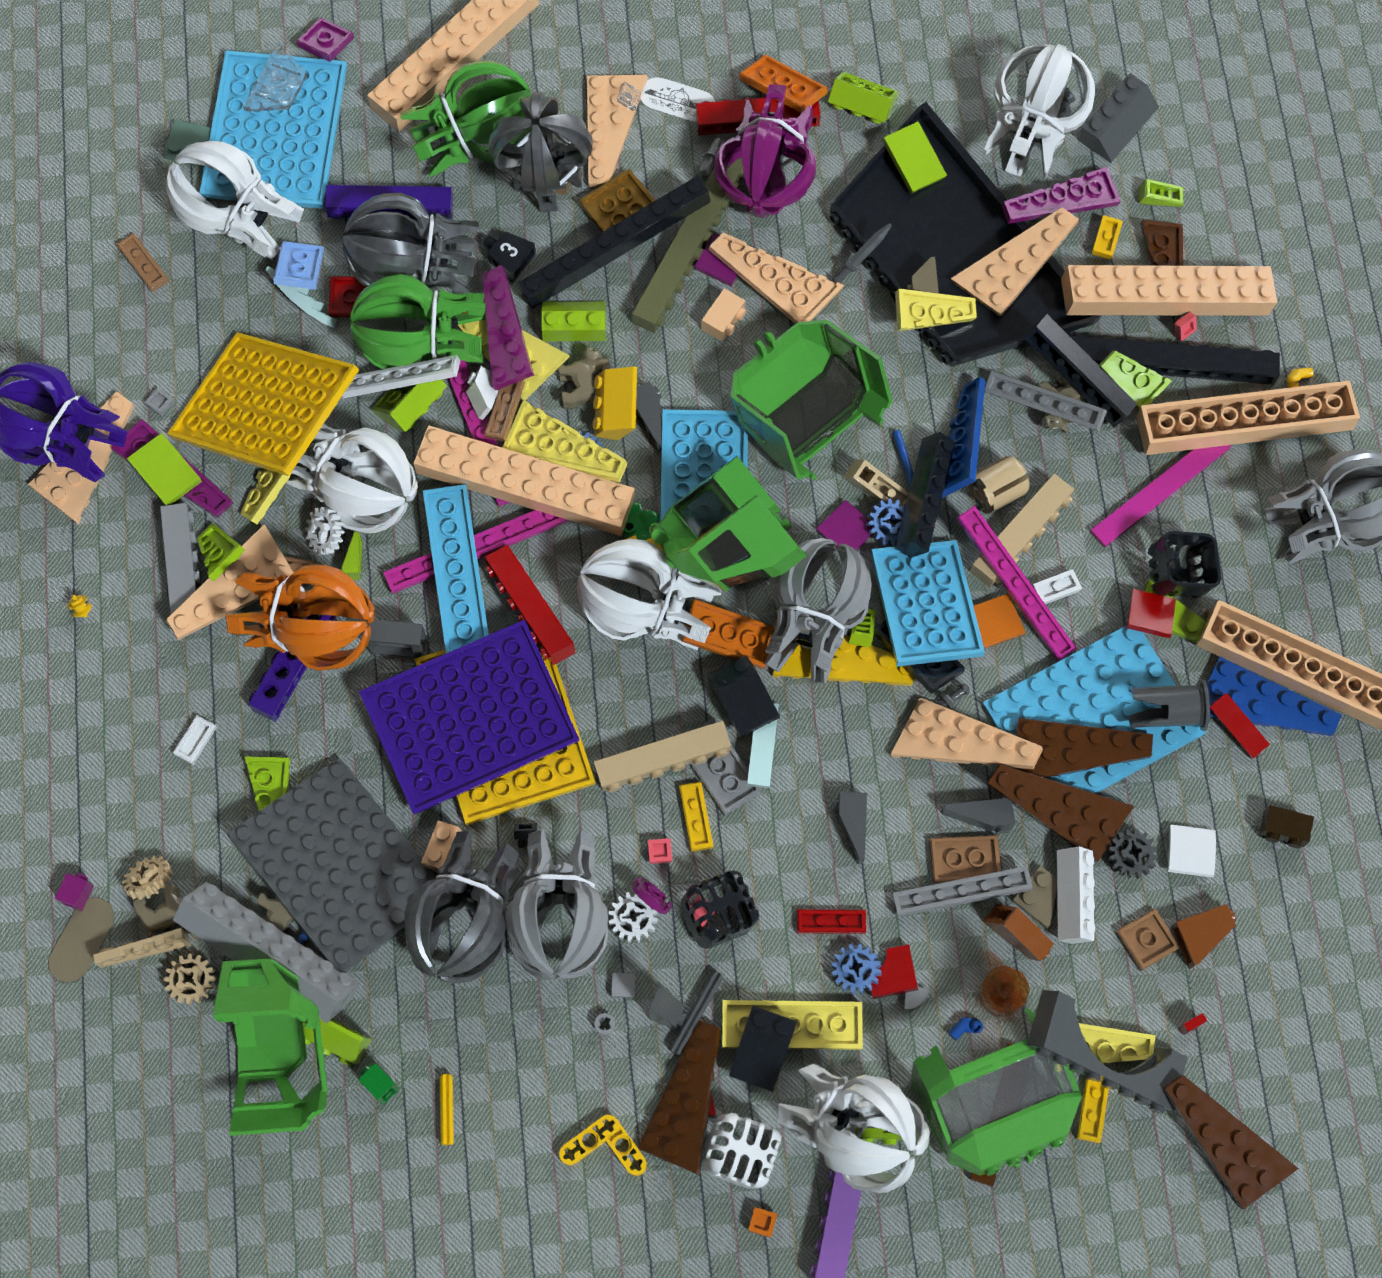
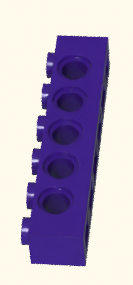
M310 615V616L306 617L305 619L310 620L311 616H313V615ZM320 615L318 620L334 621L336 616ZM279 651V653L276 652L271 660V667L268 672L265 671L261 676L260 686L249 697V706L252 711L274 722L279 718L307 669L297 657L289 659V651L285 653ZM281 671L288 672L287 675L283 678L277 677L278 673ZM277 690L273 697L266 696L268 691Z

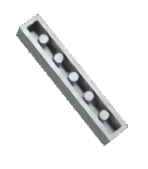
M187 503L160 506L171 614L198 589V584L202 582L200 571H197L196 563H199L198 550L194 548V543H197L196 530L192 528V523H195L194 510H190ZM203 628L200 629V630H198V631H196V632H194V633H192V634L202 633V632H203Z

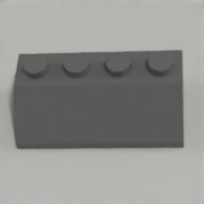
M1129 73L1082 127L1078 141L1109 163H1112L1159 107L1147 84Z

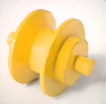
M74 594L71 596L67 609H73L72 617L86 618L88 616L87 614L91 610L92 604L85 603L87 601L86 595L75 596Z

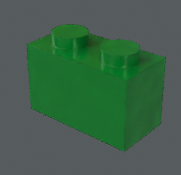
M376 1063L372 1066L370 1064L367 1065L359 1074L361 1077L358 1081L382 1106L400 1090L395 1082Z

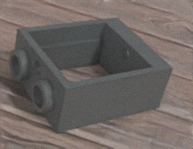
M375 620L368 624L371 626V636L368 643L371 654L407 658L424 656L427 638L423 624Z

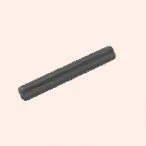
M712 971L670 1046L672 1053L681 1055L693 1030L723 979L721 973Z

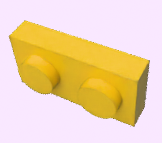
M1103 215L1092 250L1093 255L1112 260L1123 223L1122 220Z

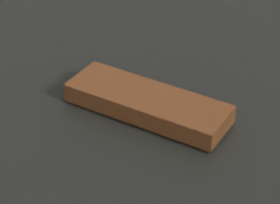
M134 233L116 244L151 292L169 282L166 274Z
M523 380L499 389L484 434L486 438L501 441L507 440L525 385Z

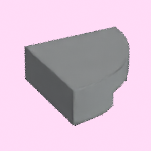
M918 988L917 991L905 993L904 1011L913 1010L920 1006L927 998L929 989Z

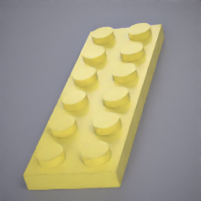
M722 1001V1048L739 1047L752 1006H756L797 1021L788 1049H863L862 1002Z

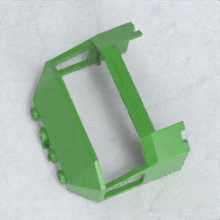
M272 958L224 961L222 963L217 996L213 1002V1018L218 1022H233L236 1031L238 1080L229 1134L234 1136L303 1131L310 1125V1121L316 1115H320L326 1109L328 1087L319 1008L315 1002L300 993L298 977ZM305 1023V1027L313 1029L319 1082L300 1099L287 1078L307 1059ZM273 1080L276 1082L283 1099L276 1102L244 1104L247 1083Z

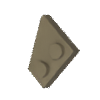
M1040 865L1030 878L1033 889L1018 893L1012 902L1047 929L1052 918L1057 891V878Z

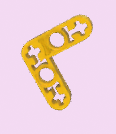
M605 1115L564 1144L559 1151L561 1162L567 1166H573L607 1142L630 1175L640 1176L647 1168L644 1156L619 1121L612 1115ZM605 1120L608 1122L613 1121L615 1123L613 1131L606 1130L601 1133L605 1138L600 1140L598 1133L593 1128L597 1126L598 1130H601L604 1127L603 1122ZM586 1134H593L596 1137L594 1146L586 1147L583 1144L582 1139ZM619 1139L628 1141L629 1148L627 1151L619 1152L616 1150L615 1144ZM578 1141L580 1147L586 1152L581 1154L580 1150H578L574 1154V1160L571 1161L569 1158L565 1160V1150H574L577 1147L574 1142ZM633 1149L636 1152L632 1154L633 1158L636 1161H642L640 1171L630 1169L632 1162L629 1158L626 1161L622 1159V1157L629 1155Z

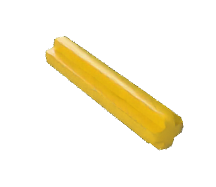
M451 1074L440 1075V1143L446 1146L453 1145L454 1143L453 1076Z

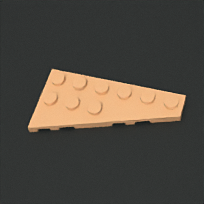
M116 391L100 409L109 410L111 413L113 412V414L115 413L120 416L118 420L111 424L124 429L134 409V405ZM95 428L97 431L109 436V431ZM90 440L88 448L92 451L91 459L104 472L110 459L109 456L113 445ZM50 461L28 485L79 525L84 508H87L90 502L89 498L93 489L97 487L99 480L93 482L71 468L57 467V463Z
M265 524L242 545L245 551L237 561L233 562L214 582L208 578L167 618V623L177 640L224 618L225 615L232 614L260 600V596L235 583V580L243 573L259 574L265 577H278L285 574L286 579L293 573Z
M920 697L891 756L893 758L911 757L917 760L924 758L970 764V762L982 763V765L989 766L991 764H1001L1012 768L1034 769L1043 751V747Z

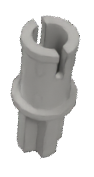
M713 139L709 150L704 153V159L698 169L701 176H709L714 167V159L724 142L722 141L718 145L721 139Z

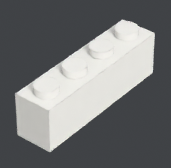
M1073 847L1057 850L1058 940L1070 944L1094 941L1093 851L1086 848Z

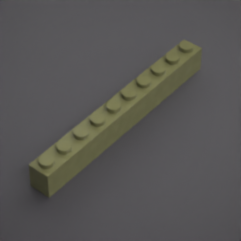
M742 157L737 159L726 172V175L737 189L740 186V179L745 178ZM715 167L705 183L709 191L710 203L686 217L632 313V323L652 333H655L658 327L662 328L666 320L665 314L674 307L675 296L677 293L681 294L685 285V278L691 276L695 260H699L703 253L702 248L704 244H708L712 237L713 228L718 227L720 224L723 210L727 211L731 203V199L722 192L716 182Z

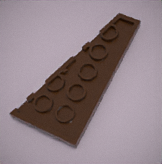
M1022 718L1017 720L1016 736L1042 746L1043 751L1034 769H1014L1043 778L1086 771L1097 767H1107L1117 763L1148 759L1152 756L1153 734Z
M1001 764L996 767L986 782L987 785L1072 846L1092 850L1094 862L1099 861L1134 807L1133 805Z
M701 1020L698 1021L638 1146V1149L698 1176H700L701 1167H699L700 1158L704 1151L703 1138L704 1131L707 1130L712 1095L710 1093L711 1083L714 1081L715 1072H713L714 1062L718 1054L721 1033L718 1027Z
M1184 1075L1178 1076L1162 1088L1240 1209L1244 1210L1299 1169Z

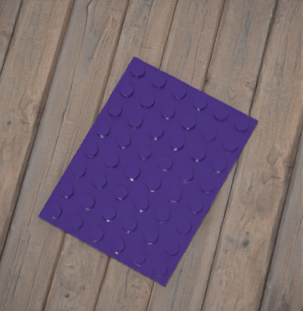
M525 619L359 691L413 815L580 742Z

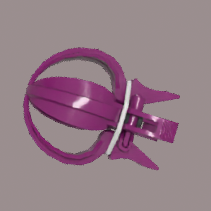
M769 84L765 105L761 113H754L749 100H746L743 121L736 129L738 135L723 142L714 159L715 179L719 188L733 202L747 205V212L753 213L757 218H766L768 215L778 214L783 207L800 200L806 194L816 176L815 155L808 148L806 141L808 139L807 132L811 128L813 119L812 105H809L797 119H783L786 85ZM772 98L779 99L776 112H770ZM784 156H786L787 158H789V159L786 160L785 162H783ZM741 157L744 177L750 192L749 197L740 192L726 175L728 168ZM795 160L803 167L794 180L786 185V177L782 167Z

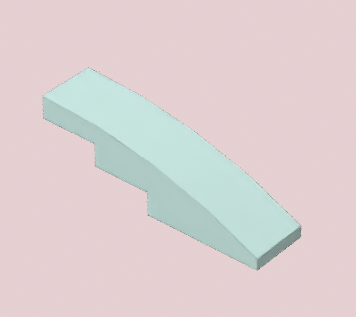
M267 266L266 271L274 281L276 269ZM277 285L303 311L323 324L334 328L337 320L321 312L324 303L308 296L307 294L310 289Z
M774 703V705H775V707H776V709H777V711H778L779 704ZM777 720L753 731L747 780L748 786L770 787Z

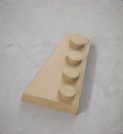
M179 928L137 942L126 943L117 948L101 949L100 953L93 955L95 965L102 968L192 945L190 937Z

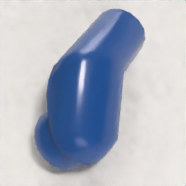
M963 1017L948 1034L957 1041L964 1032L980 1033L983 1030V1023L977 1018Z

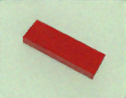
M1224 693L1210 705L1212 713L1251 759L1270 745L1227 693Z
M797 909V934H866V910Z

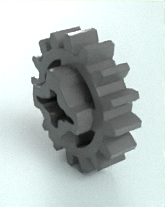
M1126 829L1124 835L1119 832L1116 835L1117 839L1113 838L1110 842L1114 847L1108 848L1107 852L1113 854L1108 858V861L1115 862L1112 869L1119 868L1120 876L1125 872L1128 879L1133 874L1139 879L1142 873L1148 875L1150 873L1149 869H1153L1156 866L1152 861H1156L1159 857L1153 854L1158 850V847L1151 846L1154 839L1147 840L1146 832L1141 836L1138 829L1133 834H1131L1129 829ZM1124 842V850L1119 852L1120 844ZM1132 851V853H1136L1137 856L1134 857V855H1130L1129 852ZM1147 856V861L1142 866V858Z

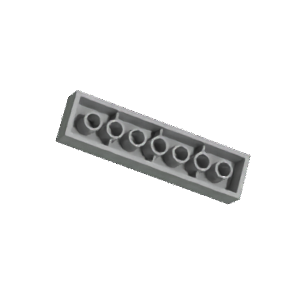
M208 882L182 899L173 918L174 922L233 961L272 958L298 977L300 993L315 1002L319 1008L320 1019L326 1023L349 1004L359 984L349 974L339 972L333 967L331 962L322 959L311 949L304 947L295 941L293 937L286 935L272 923L265 921L256 915L254 911L245 908L236 899L227 896L215 885Z

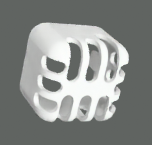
M736 1113L720 1115L715 1119L711 1132L707 1135L704 1144L705 1151L701 1161L702 1169L711 1176L747 1189L762 1188L768 1183L769 1175L773 1170V1163L781 1143V1134L774 1127L753 1121L747 1117H738ZM728 1122L732 1124V1131L725 1132L719 1130L721 1123ZM737 1122L745 1125L742 1136L738 1141L733 1138ZM750 1127L758 1130L753 1145H748L746 1142ZM763 1132L770 1139L766 1150H762L759 1146ZM717 1136H723L728 1139L726 1146L717 1145L714 1142ZM713 1150L722 1151L724 1157L722 1160L710 1158L711 1152ZM728 1150H733L735 1158L728 1174L719 1173ZM747 1155L749 1160L743 1177L741 1179L733 1177L740 1157ZM758 1159L762 1162V1167L756 1183L753 1184L747 1182L754 1161Z

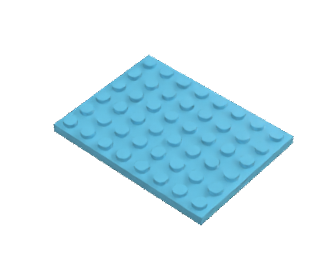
M226 50L209 141L225 142L249 155L255 163L261 180L272 184L275 192L280 196L296 203L300 207L324 209L326 188L329 183L348 67L347 61L332 60L329 62L325 59ZM204 166L200 194L204 198L239 201L236 197L237 191L233 183L218 170Z
M1126 625L984 701L982 705L996 728L1015 736L1018 718L1153 734L1151 758L1117 763L1107 767H1097L1056 777H1046V779L1097 794L1206 734L1198 726L1130 728L1129 715L1151 708H1161V705L1134 700L1132 692H1129L1130 686H1177L1143 632L1128 629Z

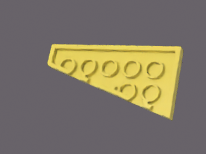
M485 310L484 320L458 326L463 332L482 338V350L484 351V356L490 362ZM522 330L534 376L523 380L525 385L521 399L526 400L570 356Z
M524 399L511 426L507 440L502 447L615 482L621 481L627 467V462L624 458L607 448L600 447L592 439L585 438L580 432L558 419L548 416L543 410L536 409Z

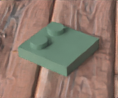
M174 120L162 154L163 158L175 161L176 156L188 145L209 141L211 127ZM185 163V164H190V165H194V166L204 167L203 165H199V164Z

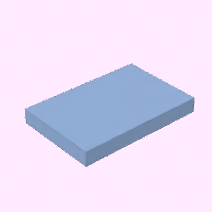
M282 241L273 284L316 290L324 247Z

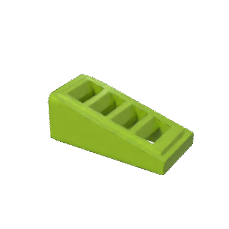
M1145 179L1139 186V203L1182 207L1183 187Z
M354 532L341 569L342 572L353 580L361 579L363 540L359 532Z
M868 609L864 620L869 622L862 621L858 624L861 626L856 625L851 628L849 644L871 647L874 634L875 610Z

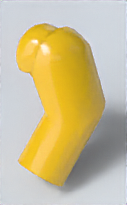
M1313 368L1293 369L1286 377L1287 387H1298V381L1301 379L1313 378Z

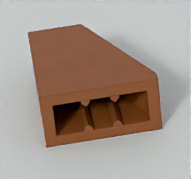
M996 904L983 920L988 927L1028 959L1035 961L1045 959L1054 945L1018 907Z
M1227 904L1177 921L1171 926L1189 969L1198 965L1236 926V916L1233 910L1228 908Z

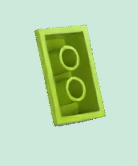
M843 71L835 78L828 102L832 103L834 108L841 110L846 108L851 110V113L856 116L862 117L865 115L870 117V120L875 123H885L892 112L899 91Z
M606 301L543 302L542 340L544 342L606 341Z
M441 379L390 389L384 393L370 410L394 429L406 432L412 429L415 421L429 410V406L434 400L442 396L447 385Z
M320 1019L324 1054L330 1056L331 1053L340 1056L338 1061L348 1066H351L352 1063L359 1065L372 1039L334 1019H331L328 1023ZM304 1023L306 1044L310 1045L311 1042L315 1044L313 1029H308Z

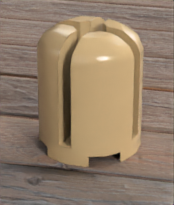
M1006 456L977 471L975 482L967 486L973 500L978 499L985 508L982 512L990 514L1025 495L1029 490L1030 481L1028 475H1025L1026 469L1023 464L1014 457Z

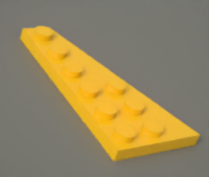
M843 635V642L833 656L831 671L827 681H860L862 683L875 682L885 683L886 685L912 686L915 677L905 666H896L895 657L892 653L872 645L871 647L849 644V636ZM798 645L779 672L774 670L772 677L811 678V649H805L802 645Z

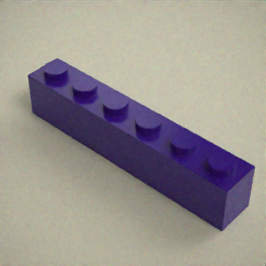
M327 185L326 212L328 217L334 219L350 218L353 211L363 202L384 193H403L416 198L423 204L429 217L434 215L435 218L436 213H439L447 219H452L453 215L452 187ZM385 208L368 213L396 212L417 220L410 212L402 209Z

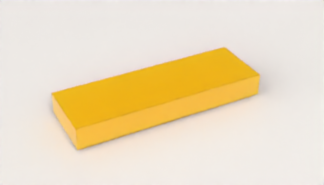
M702 782L679 785L691 852L712 849L714 846Z
M1085 1078L1076 1139L1098 1144L1101 1143L1109 1092L1108 1088L1101 1086L1102 1082L1100 1081L1095 1082Z

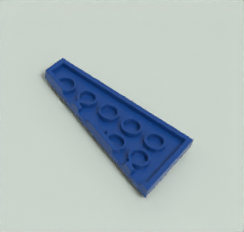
M981 377L964 385L956 406L959 409L957 416L951 419L949 425L952 429L947 437L953 440L955 445L942 498L972 484L976 480L986 382Z
M1222 657L1217 659L1206 683L1210 705L1224 693H1227L1253 725L1275 726L1286 730L1295 729L1306 733L1332 736L1342 717L1341 714ZM1210 710V717L1218 719Z

